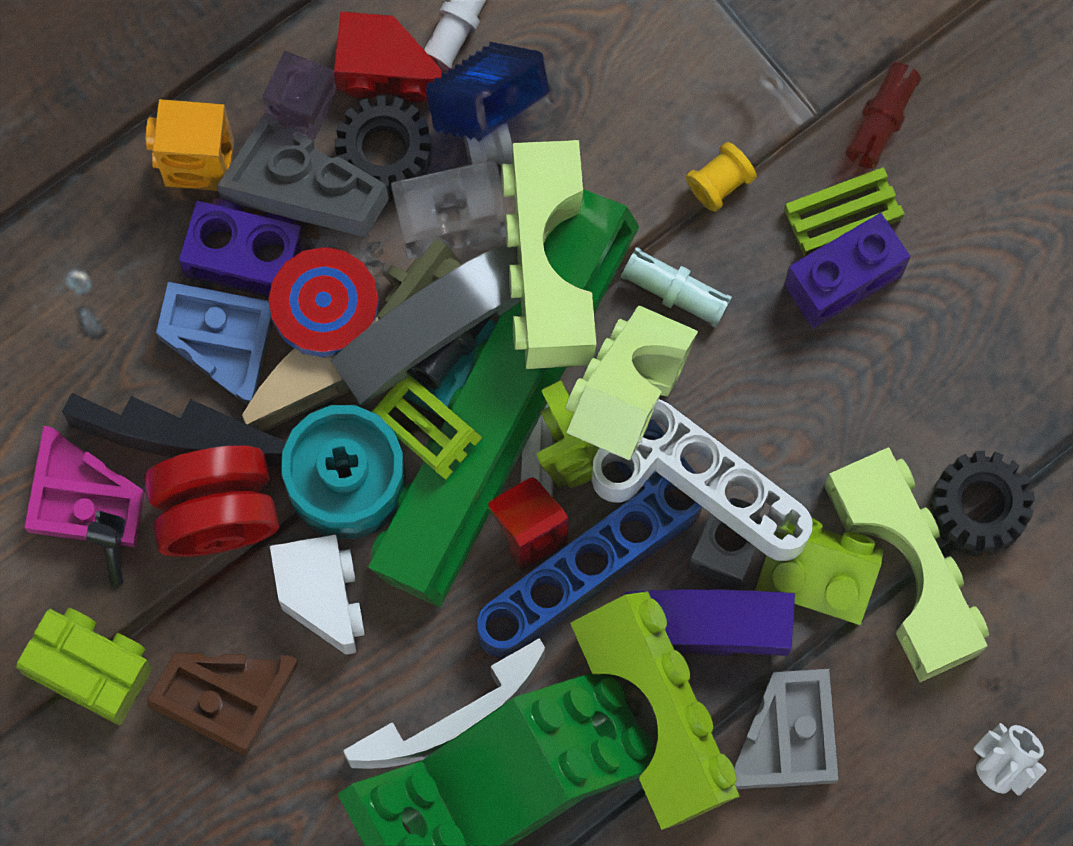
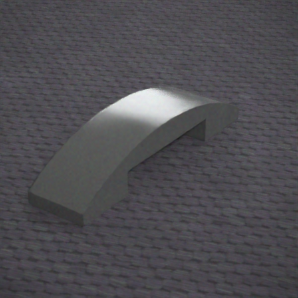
M505 243L470 260L434 281L372 324L331 359L332 364L361 407L408 377L406 371L493 313L497 312L501 316L521 301V298L510 297L509 265L518 264L517 247H507Z

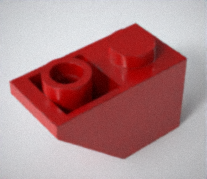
M340 11L334 67L337 90L345 91L347 95L361 99L374 98L377 94L398 95L400 99L412 103L427 102L430 98L442 99V69L393 15Z

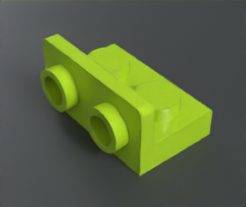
M560 380L541 390L549 407L540 411L554 440L558 442L539 451L536 456L541 466L558 487L568 484L570 488L592 480L593 460L600 447L567 433L574 413L566 410L571 394Z

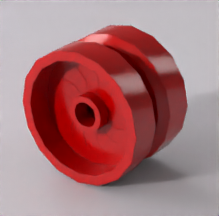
M252 446L208 448L175 456L159 462L148 469L144 475L149 504L156 509L164 511L153 524L158 551L164 556L172 557L210 555L242 548L260 542L275 534L280 528L275 502L270 496L259 493L270 480L264 452L260 448Z

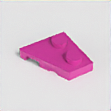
M43 426L25 530L33 534L86 541L88 525L92 521L95 522L96 512L100 510L120 516L126 521V528L120 546L136 548L145 501L143 489L124 476L116 474L106 467L105 463L89 452H84L64 438L54 428Z

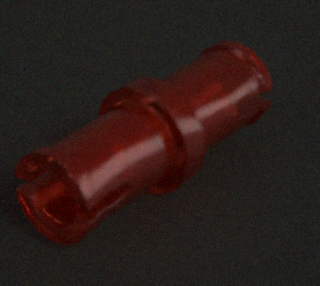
M894 62L890 65L888 74L875 99L868 100L863 108L864 120L851 145L847 147L845 152L852 162L856 161L859 154L864 153L858 164L861 167L867 169L876 168L892 132L899 131L904 123L903 111L916 86L919 85L922 79L915 69L910 72L908 78H903L909 67L906 64Z

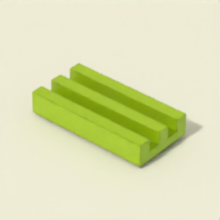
M884 167L785 204L784 212L804 257L875 215L809 239L807 234L808 231L882 203L886 210L880 213L883 214L889 225L903 220L904 211L895 200L896 193L887 182L888 175ZM874 187L877 189V192L808 218L802 220L800 218L802 214Z
M407 373L408 377L394 385L372 412L380 416L395 432L397 438L444 479H447L453 472L449 468L450 464L455 459L461 463L468 455L463 449L469 442L476 445L482 437ZM409 389L458 431L452 439H449L402 398ZM394 406L444 448L437 457L388 415Z

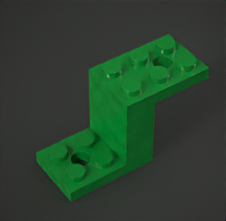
M589 673L513 697L422 761L352 783L337 795L364 846H512L584 798L639 778L650 764L654 751L649 735L639 726L628 706L621 685L613 679L611 674ZM402 821L408 826L411 834L407 832Z

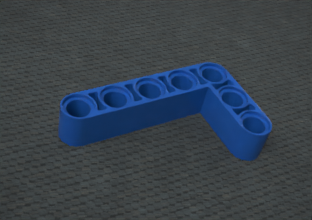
M651 419L644 438L648 440L662 438L665 435L664 431L654 419ZM682 457L680 460L682 466L688 472L696 474L685 458ZM614 461V464L627 480L631 478L633 474L628 465ZM654 471L639 489L636 496L490 601L480 611L477 619L478 641L482 649L496 658H506L534 642L692 526L699 518L702 506L694 501V504L686 510L678 511L672 509L667 505L664 495L670 490L679 488ZM640 521L648 527L650 536L641 543L627 541L620 532V528L624 523ZM593 552L599 554L605 560L607 567L602 573L589 576L583 574L578 569L576 560L585 553ZM541 585H552L561 592L563 598L557 606L542 608L533 602L532 592ZM498 617H507L516 623L518 631L512 639L497 641L489 636L486 630L488 624Z

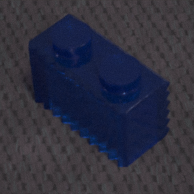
M490 42L488 47L483 46L482 51L476 50L475 56L469 55L468 60L463 59L461 65L456 64L454 69L449 68L447 74L442 73L440 78L435 77L434 82H428L426 87L433 128L438 133L443 131L447 135L451 132L454 137L459 134L462 139L467 136L470 140L475 138L478 142L542 100L550 92L543 53L496 42Z

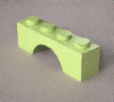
M579 140L513 143L511 164L501 165L503 197H513L514 214H505L507 247H517L518 264L509 265L510 297L521 298L522 316H513L514 349H525L526 369L588 366L596 350L592 292L577 288L563 280L549 264L543 246L546 238L556 226L580 213L583 182Z
M642 306L637 307L628 322L619 319L610 339H605L597 358H592L583 379L579 378L571 392L566 410L573 412L574 415L567 433L630 461L644 437L660 395L668 397L678 381L698 331Z
M888 447L829 473L824 487L845 530L886 540L903 553L912 567L916 579V600L911 614L901 624L896 635L919 682L979 656L988 646L984 639L989 636L986 622L976 606L968 607L960 591V588L964 587L962 574L952 557L949 556L944 559L935 540L940 537L938 526L928 508H919L911 492L912 489H915V482L906 462L902 458L895 460Z

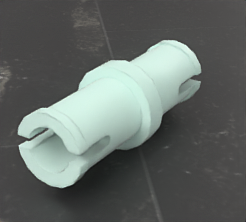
M638 247L635 248L620 277L663 298L662 305L670 309L673 305H676L711 323V326L715 328L732 296L725 295L690 277L691 270L683 266L677 270L642 252Z

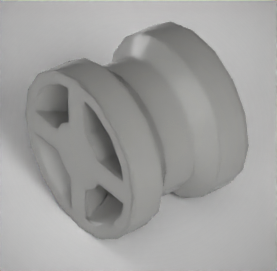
M504 114L492 116L488 123L479 125L473 121L461 123L466 153L473 175L483 173L490 165L511 164L513 146Z

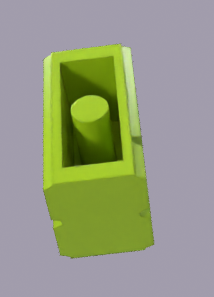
M68 607L64 615L52 609L47 610L35 630L33 638L20 656L16 668L24 676L120 726L151 673L152 666L147 659L142 657L146 649L119 633H116L112 641L95 633L93 630L97 623Z

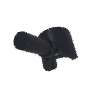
M97 510L95 522L92 521L88 525L86 541L105 546L104 555L106 556L110 585L119 586L123 584L119 554L126 521L120 516Z

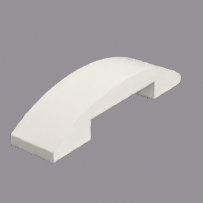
M540 638L491 666V676L498 688L406 741L402 740L392 722L344 749L345 757L351 768H387L423 760L513 697L521 695L536 675L545 658V647Z

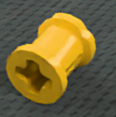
M725 142L719 147L720 154L701 170H691L685 175L686 182L696 198L710 211L717 212L722 208V200L742 183L751 184L757 178L756 171L751 162L739 148L730 142Z

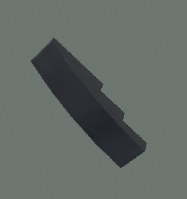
M71 393L62 411L70 426L121 446L169 458L208 448L252 446L260 448L264 452L267 466H282V451L286 444L285 441L192 399L188 402L181 418L133 396L130 397L121 415L74 393Z

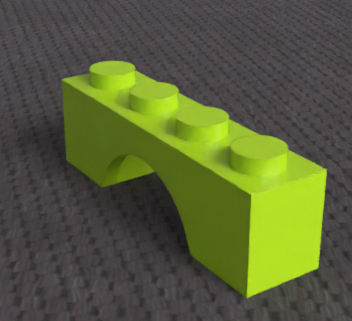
M648 591L623 595L571 622L572 629L592 674H611L629 680L646 695L653 707L658 725L657 747L650 764L640 775L639 780L661 830L685 823L740 797L735 786L737 778L734 767L730 760L724 754H721L711 733L713 731L711 716L706 707L697 701L688 682L690 679L688 665L683 656L677 650H674L665 630L667 627L666 616L657 601L650 597Z

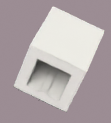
M336 535L270 546L278 600L282 610L344 654L357 653L354 637L364 636L365 633L360 604L348 603L345 583L356 582L351 550H340Z

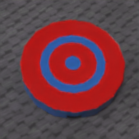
M328 247L305 250L286 261L273 278L268 299L273 324L283 340L303 354L323 358L337 355L351 341L374 324L379 309L375 279L364 263L346 251Z

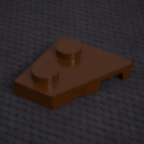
M175 652L150 693L147 705L157 712L246 757L298 666V659L291 655H280V660L246 659V654H222L218 657H207L202 653Z

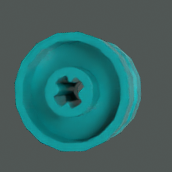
M356 405L328 406L310 413L293 428L282 451L281 474L295 513L311 530L325 536L336 535L337 539H358L379 531L395 516L399 495L405 487L404 458L395 432L379 415ZM345 468L351 470V476L339 478L337 473L339 470Z

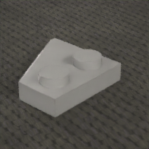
M829 669L773 672L734 767L737 778L736 789L832 784L838 782Z

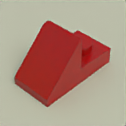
M536 478L526 479L488 503L491 513L509 540L510 555L520 571L568 544L569 518L563 508Z

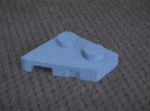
M168 282L156 334L159 340L242 403L248 405L257 392L273 321L269 301Z

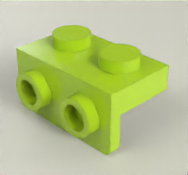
M811 518L813 521L812 533L803 552L796 558L788 561H778L766 555L755 591L795 593L794 604L861 625L882 564L883 549L875 546V541L868 536L851 531H846L843 535L822 529V524L819 521ZM787 521L784 526H777L774 535L783 540L788 534L793 535L795 526Z

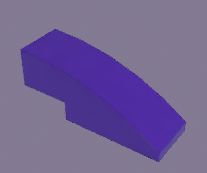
M648 590L650 597L657 601L666 616L667 627L665 630L674 650L678 652L731 656L732 652L788 656L792 649L795 593L744 590ZM629 591L625 592L624 595L646 591Z

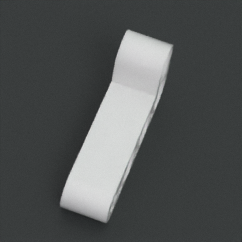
M660 399L657 402L651 419L661 422L665 427L666 434L662 438L648 440L643 437L630 461L602 448H599L594 457L592 484L594 490L601 498L616 503L627 501L639 491L651 474L656 471L772 559L788 561L796 558L803 552L812 533L813 521L810 513L801 503L670 404ZM688 453H700L709 460L711 467L704 473L693 474L682 466L680 460ZM618 461L627 464L633 475L625 482L613 483L606 479L602 469L608 463ZM743 486L753 493L755 502L749 507L737 508L730 504L725 492L731 487ZM764 504H769L771 508L768 516L764 514L761 524L755 523L754 521L758 519ZM788 521L795 526L793 535L788 534L781 540L774 535L777 526H784Z

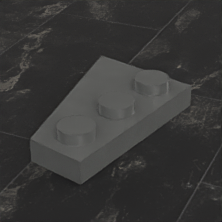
M266 112L217 185L220 199L362 237L367 236L389 200L386 184L341 157H328L315 149L313 140L301 133L293 136L280 128L278 119Z

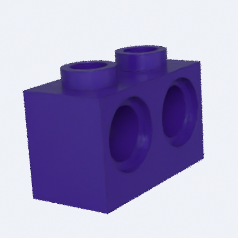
M214 199L212 204L197 200L179 258L184 276L269 297L273 278L283 264L303 251L305 241L302 227L296 225L295 220L268 212L264 213V217L243 212L242 206L228 200ZM223 231L232 236L230 242L219 249H212L204 245L207 237L214 232ZM268 244H276L284 249L282 255L274 261L265 262L256 257L259 249Z
M879 213L790 265L784 286L811 328L814 329L902 277L911 256L883 214Z

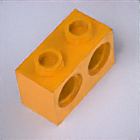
M159 99L157 118L149 117L147 121L146 149L152 150L153 168H159L165 187L218 191L217 185L232 163L234 139L224 104Z

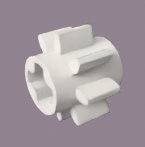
M999 723L993 731L989 730L973 748L977 754L982 756L976 764L978 776L986 786L998 793H1007L1012 789L1017 795H1021L1027 788H1031L1046 772V769L1037 762L1044 754L1041 742L1030 730L1019 725H1013L1007 730L1002 723Z

